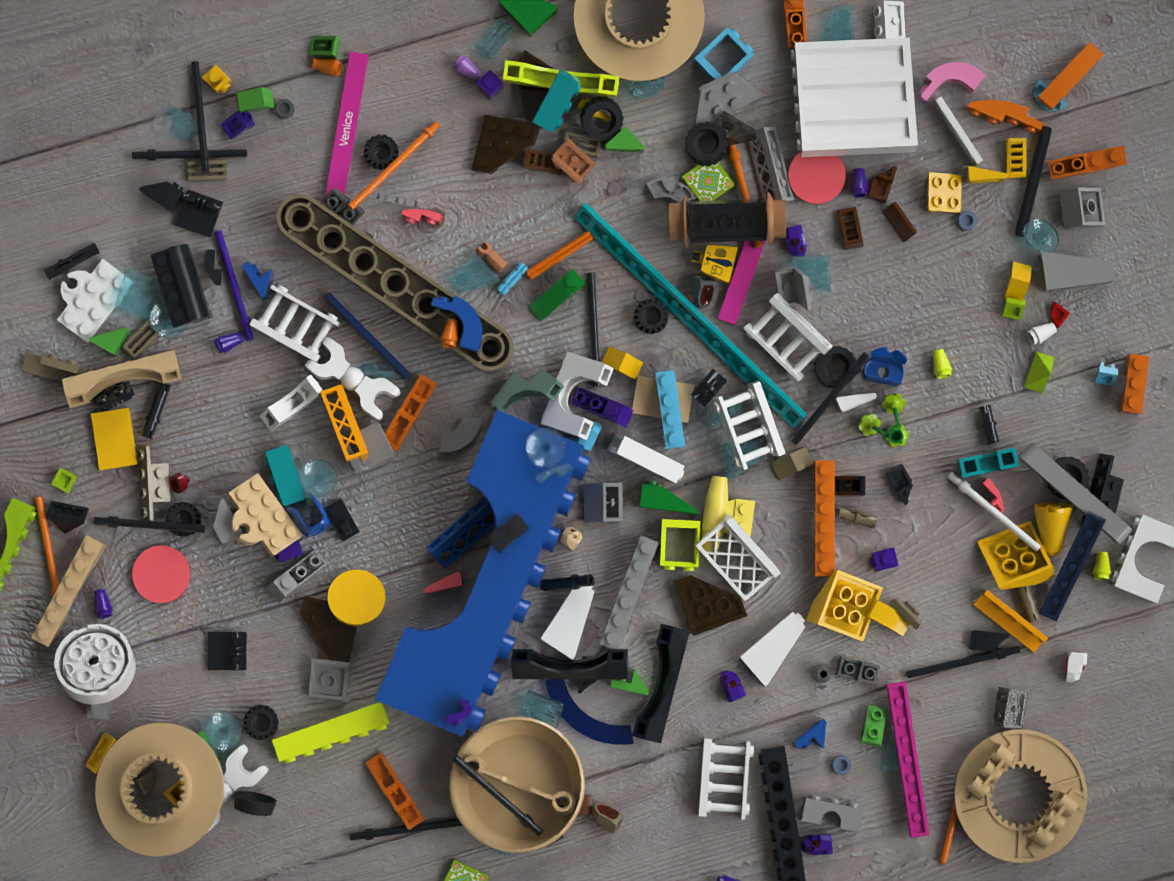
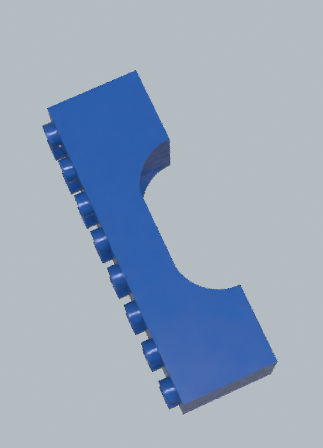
M496 411L467 480L469 485L475 487L487 497L494 510L496 533L465 609L453 622L435 630L405 627L376 696V701L460 736H463L467 729L477 732L486 713V709L477 706L481 695L485 693L492 696L501 677V673L492 670L496 659L500 657L507 660L516 641L515 637L507 634L512 621L523 624L531 602L522 599L528 584L538 588L546 566L537 563L542 549L553 552L561 530L552 527L557 513L567 517L575 500L576 494L567 491L572 478L582 481L590 464L591 458L582 455L584 451L583 445L502 411ZM465 698L466 701H470L473 712H470L471 717L463 719V724L454 727L452 723L447 724L446 716L463 711L460 699Z

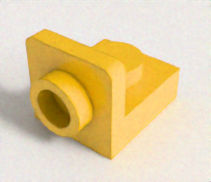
M217 65L202 77L218 95L221 92L224 94L231 88V79Z

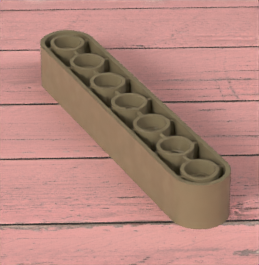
M295 194L289 196L280 204L276 219L279 229L287 239L440 344V338L447 319L461 320L456 314L435 308L433 312L428 314L421 312L419 306L423 299H438L439 296L449 298V302L452 303L455 295L312 197L304 194ZM300 212H305L309 215V222L303 227H298L294 224V217ZM330 234H338L341 238L339 246L334 249L328 248L325 245V239ZM362 255H368L372 258V265L367 270L357 268V260ZM393 277H400L404 280V286L398 292H393L388 288V282ZM474 309L478 314L483 330L479 353L460 347L463 334L458 335L459 344L456 345V348L449 350L482 372H501L510 365L514 357L512 338L504 328ZM489 341L496 342L499 345V352L493 357H488L483 353V346Z

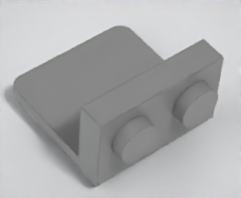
M795 265L774 270L777 293L791 306L800 304L806 311H811L813 298L808 290V287H810L808 275H805Z
M378 422L360 430L368 450V459L361 461L360 458L349 461L351 470L356 474L364 473L394 456V451ZM349 443L346 449L348 455L358 453L355 445Z

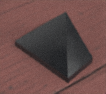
M51 501L46 517L66 534L84 524L89 508Z

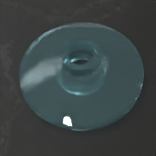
M1033 219L1024 226L1023 235L1031 248L1041 253L1052 252L1057 248L1059 236L1056 229L1050 223L1041 219Z
M165 301L158 302L153 307L150 315L153 329L164 337L180 335L188 324L173 328L172 323L167 321L169 313Z
M551 428L536 430L530 435L526 444L529 459L540 467H552L562 460L566 449L565 441L561 434ZM545 444L550 446V450L547 452L542 450Z
M312 460L302 467L299 473V482L307 494L322 497L330 494L336 487L337 473L330 463L323 460ZM319 478L321 482L316 483L314 479Z
M221 712L209 718L204 728V734L211 747L220 751H228L240 743L243 736V728L238 718L234 715ZM219 730H224L225 736H221Z

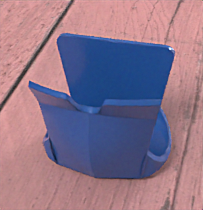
M887 347L877 348L871 351V358L865 363L864 377L867 381L892 387L902 385L904 376L903 365L907 362V358L898 349L889 352ZM881 367L889 370V375L886 378H881L878 375V370Z
M313 494L311 496L322 514V519L317 525L309 527L303 516L294 508H285V511L291 514L294 524L306 537L316 536L332 526L326 510Z

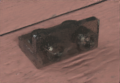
M999 687L993 713V725L1023 729L1028 692Z

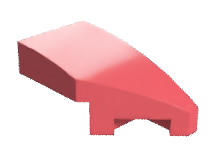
M986 478L981 485L994 497L989 503L1002 513L1004 505L1001 494L993 482Z

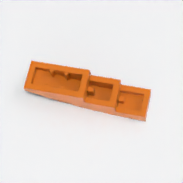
M1089 42L1037 98L1052 110L1104 54Z
M423 374L417 379L385 433L392 449L396 452L438 384Z
M381 752L367 761L366 765L407 829L410 830L424 821V816L383 753Z

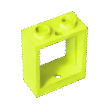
M662 519L660 566H664V570H675V567H683V571H694V567H699V549L695 544L700 541L701 521ZM666 528L695 529L693 562L665 561Z

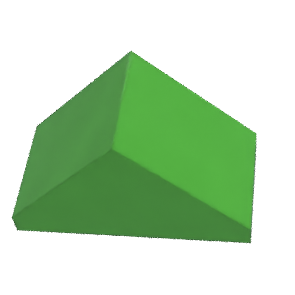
M312 36L308 55L338 59L341 41L337 36Z
M259 87L235 94L238 112L275 109L272 90Z
M625 126L606 144V151L644 152V145Z
M125 327L89 337L90 342L117 356L130 331Z

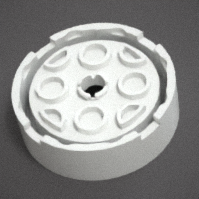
M91 624L78 631H72L63 639L56 651L54 666L63 689L70 697L81 703L95 705L112 701L126 691L134 678L136 663L131 647L121 632L107 625ZM96 657L99 659V663L95 665L89 664L91 658Z

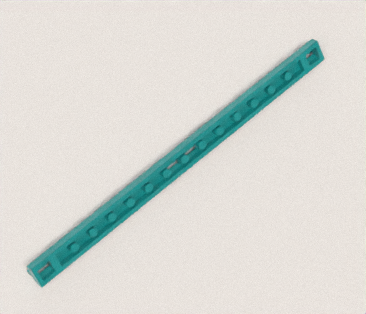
M585 203L578 210L574 218L747 384L760 381L768 405L793 429L803 420L807 414L593 208ZM583 212H585L592 219L590 220ZM679 304H681L686 310H688V312H686ZM693 317H695L702 325H700L698 322H696V321L693 319ZM791 409L799 418L794 416L789 410Z

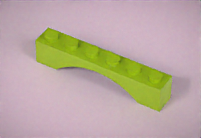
M16 498L11 499L4 514L7 539L3 555L0 559V593L5 585L3 582L5 576L9 575L13 565H11L14 557L17 558L21 550L19 545L28 535V525L30 522L33 523L37 512H35L36 507Z

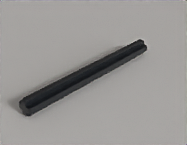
M1042 126L1015 230V235L1019 237H1025L1027 234L1052 133V128L1048 126Z

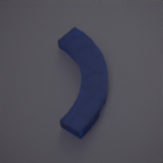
M565 679L545 680L548 694L556 710L576 731L588 738L613 745L634 744L631 725H612L592 718L574 702L568 692Z

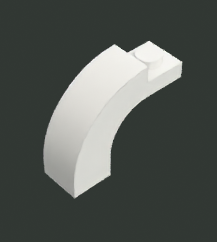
M310 375L288 395L268 407L260 415V418L269 430L272 431L315 400L322 391V388L313 376Z

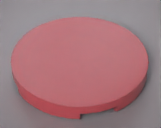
M801 152L792 160L788 171V180L793 193L806 203L816 205L833 200L842 190L846 177L844 165L838 156L801 157Z
M163 545L154 546L142 552L136 559L132 571L133 583L139 594L145 599L155 603H168L176 600L186 591L190 581V566L185 556L177 549Z

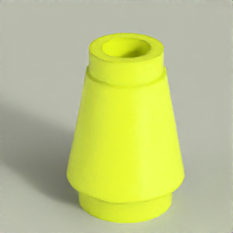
M943 349L933 351V369L937 379L947 378L952 375L951 365Z
M1097 552L1092 572L1094 580H1109L1111 569L1108 552Z

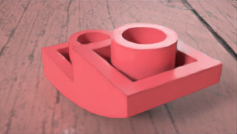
M422 209L403 210L401 213L405 217L404 221L413 225L415 222L420 224L422 217L425 218V222L435 225V223L441 224L443 219L441 214Z

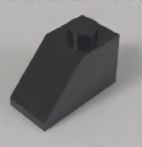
M166 181L139 188L140 192L174 213L185 194L182 191L183 187L176 182L171 184Z

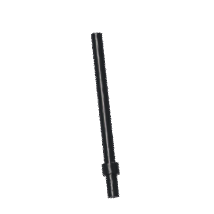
M194 61L191 62L200 148L198 150V158L201 159L202 174L210 173L208 162L210 152L207 149L199 62Z
M148 149L143 152H132V159H148V161H156V159L198 158V150L156 151L155 149ZM247 149L209 150L210 158L247 157Z
M587 273L592 360L600 362L595 273ZM593 382V387H601V384Z
M863 352L855 363L852 362L848 367V372L791 440L793 443L798 445L853 376L858 375L862 370V365L870 357L866 352Z
M109 516L108 518L94 517V524L108 525L110 528L122 526L205 532V525L118 519L117 516Z
M1019 645L1005 649L1001 647L996 648V651L906 671L909 679L998 658L1000 660L1006 658V656L1021 653Z
M458 755L454 757L452 761L514 814L525 828L528 827L537 836L542 834L543 830L533 822L531 816L524 814Z
M459 819L421 823L410 830L406 826L376 830L369 828L365 829V831L350 833V840L366 839L367 841L374 840L375 837L463 826Z

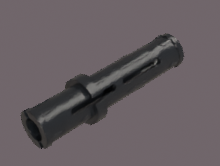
M93 243L63 260L62 258L59 259L58 263L44 269V272L48 279L51 280L63 272H69V269L99 254L100 251L96 244Z
M167 383L159 384L149 415L145 417L147 420L141 436L153 439L157 424H160L161 420L159 418L172 385Z
M573 574L570 577L542 579L540 588L543 591L567 588L576 590L580 587H591L594 585V576L592 574L581 576Z

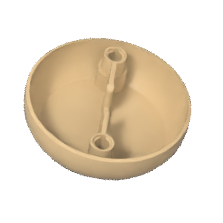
M503 718L481 727L460 748L457 754L524 814L531 816L533 822L543 830L542 834L537 836L531 829L525 828L514 814L457 764L453 763L450 776V794L454 810L466 830L481 843L503 852H531L555 842L576 820L585 792L583 766L573 745L554 727L532 718ZM476 762L478 767L473 766L470 763ZM560 798H567L568 802L562 801ZM558 804L565 806V808H560Z

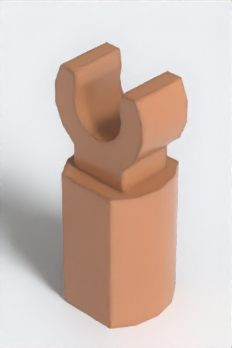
M485 241L481 245L485 250L479 246L475 251L479 256L484 257L485 261L499 274L508 264L495 251H492L491 245Z

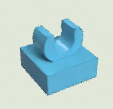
M1102 362L1095 375L1094 383L1114 386L1118 376V369H1115L1114 364L1111 367H1104V362Z

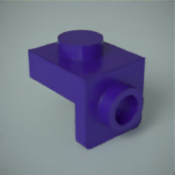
M465 698L460 699L463 711L446 716L447 724L452 723L454 727L463 724V719L471 717L470 712H473L470 701H466Z

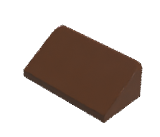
M893 202L883 210V215L903 242H906L917 233L897 202Z

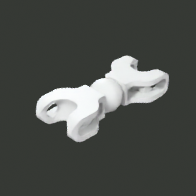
M325 337L322 342L324 348L331 354L330 360L326 364H318L313 360H308L305 363L306 369L320 380L335 379L338 382L341 381L345 389L354 391L360 398L363 412L373 419L380 421L383 418V413L374 404L375 398L379 394H387L392 398H397L401 394L399 388L386 378L370 379L364 376L360 369L351 367L345 360L343 347L329 337Z
M244 744L238 747L226 760V773L223 775L224 797L222 805L224 802L231 800L235 791L240 787L254 786L269 771L265 765L255 771H248L243 767L242 759L248 752V748ZM220 811L209 831L219 822Z

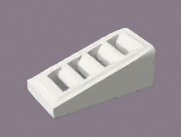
M876 393L841 396L835 398V402L839 411L843 413L876 399L877 395Z

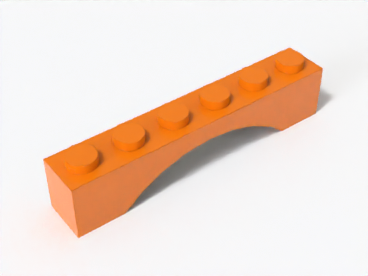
M815 460L814 576L831 577L835 571V461Z

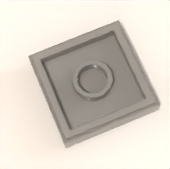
M312 658L307 696L346 701L350 663Z

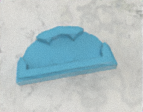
M1040 79L1034 86L1033 95L1039 107L1046 111L1054 112L1061 110L1067 105L1061 100L1050 110L1037 98L1047 86Z

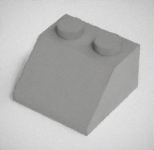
M1077 187L1059 192L1064 229L1105 226L1100 188Z

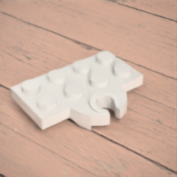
M104 259L101 260L92 274L76 270L67 275L69 278L77 280L76 288L69 289L67 283L63 281L61 283V294L68 306L57 321L87 343L90 342L89 337H93L134 283V281Z

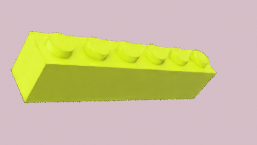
M379 702L273 739L272 742L279 762L284 761L287 764L295 761V756L302 754L304 758L313 755V750L321 748L322 751L332 748V743L339 741L341 745L350 742V737L357 735L358 738L369 735V730L376 729V732L387 729L386 725L390 723L384 703Z

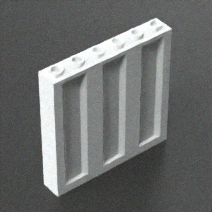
M910 38L795 43L794 49L791 50V61H795V67H792V79H796V85H793V96L797 97V103L794 104L795 115H798L799 121H796V133L800 134V139H797V151H801V157L916 152L918 140Z

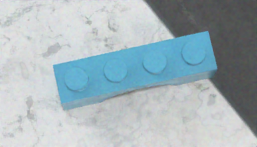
M674 369L656 371L654 373L665 448L685 447Z

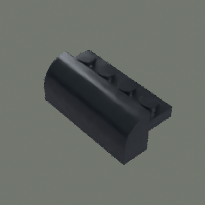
M188 244L176 245L151 254L152 263L173 328L211 319L210 308L190 246Z

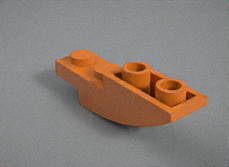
M783 0L788 48H794L795 43L807 42L803 0Z
M983 100L970 102L966 106V110L969 111L970 115L978 118L982 116L986 118L988 123L993 125L1001 124L1005 118L1007 123L1014 126L1019 124L1024 127L1025 131L1034 134L1035 132L1039 133L1044 124L1027 116L1029 108L1011 102Z
M1124 145L1047 161L1051 180L1080 176L1128 165Z

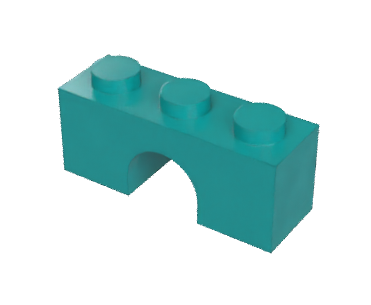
M1016 447L956 460L960 479L1019 467Z

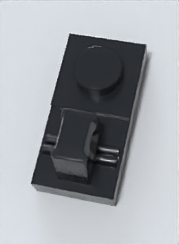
M342 499L324 508L343 542L360 533Z

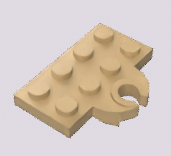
M258 473L227 494V497L237 509V512L230 520L232 533L236 532L239 526H244L247 529V534H241L237 538L245 546L261 542L272 558L303 536Z

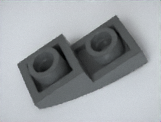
M333 188L321 201L329 210L335 214L338 213L351 225H355L365 213L359 205L352 211L347 206L352 199L336 188Z
M840 656L835 675L876 685L880 666Z

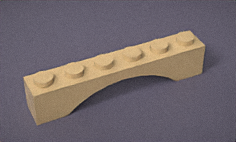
M175 350L108 366L103 369L88 371L80 375L69 376L62 379L69 408L89 403L104 389L123 381L146 379L164 384L180 380L182 376Z
M85 536L32 635V639L47 647L53 646L75 598L98 562L106 544L91 536Z

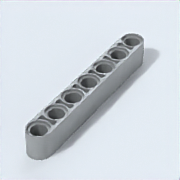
M1030 443L1018 458L1084 516L1090 511L1105 518L1106 521L1101 530L1117 544L1120 545L1132 532V529L1035 444Z

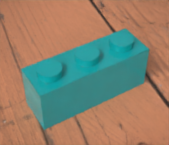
M559 69L533 118V123L552 133L555 128L559 130L564 120L561 118L563 113H568L572 102H570L572 96H577L581 88L579 85L580 79Z
M289 445L266 451L264 461L266 467L271 468L272 475H270L272 485L277 486L279 493H276V497L279 503L283 504V507H287L307 500Z

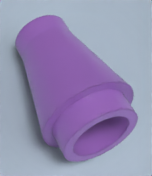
M460 55L452 66L456 69L455 72L474 81L481 74V71L476 68L467 56Z

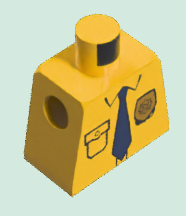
M707 245L705 253L693 251L691 262L702 264L700 273L728 285L738 247Z

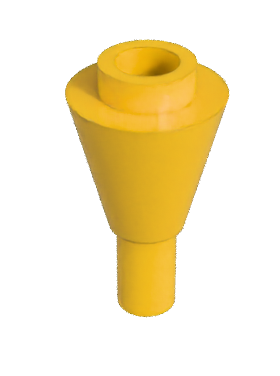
M588 96L586 99L582 98L577 106L579 114H581V109L585 106V103L590 101ZM601 110L593 115L594 118H599L606 123H609L611 116Z

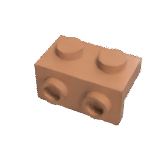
M568 138L551 157L552 164L557 169H562L567 173L566 176L570 181L577 182L578 184L582 182V179L596 165L589 156Z

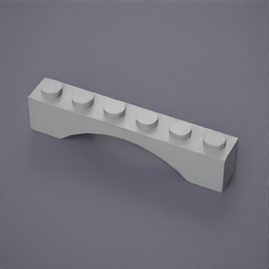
M640 536L600 645L611 649H619L659 542Z

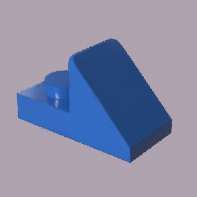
M249 262L244 263L242 267L260 296L266 299L273 271L269 270L258 277L260 271L255 263L253 265Z
M822 718L793 741L794 745L798 749L801 747L805 749L812 743L811 739L814 738L821 748L824 749L825 719Z

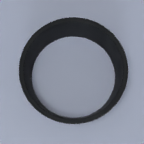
M238 791L235 792L234 808L250 815L270 816L274 811L277 800L257 792Z

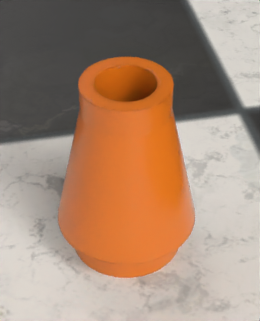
M314 58L312 68L334 77L340 75L342 62L338 61V59Z
M447 319L440 338L442 347L455 349L456 345L459 344L458 320Z

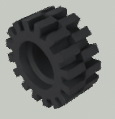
M385 134L372 136L370 140H367L366 146L364 145L365 159L374 169H386L399 156L396 142ZM379 145H384L389 150L388 156L384 159H378L374 156V150Z
M646 299L639 303L634 313L636 326L646 334L661 332L665 328L669 317L666 306L661 301L655 299ZM649 309L657 311L659 315L658 321L654 324H649L644 320V313Z
M187 502L175 503L166 512V522L177 523V515L180 512H187L191 518L189 524H201V514L193 504ZM169 530L174 535L182 537H187L195 533L187 531Z
M267 705L251 707L243 718V728H245L246 734H249V737L256 740H264L274 735L279 723L278 715L274 712L275 710ZM257 715H264L268 719V726L264 730H259L254 726V718Z

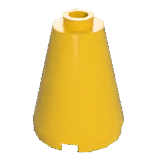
M1041 502L1036 503L1034 506L1040 540L1049 556H1057L1058 552L1063 551L1073 511L1071 504Z

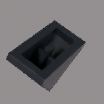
M835 476V496H865L866 476Z

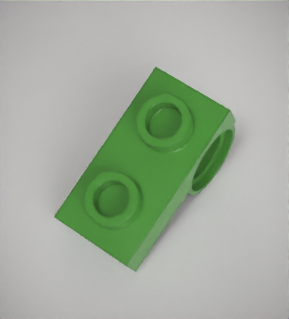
M868 705L860 743L875 747L881 746L887 709Z

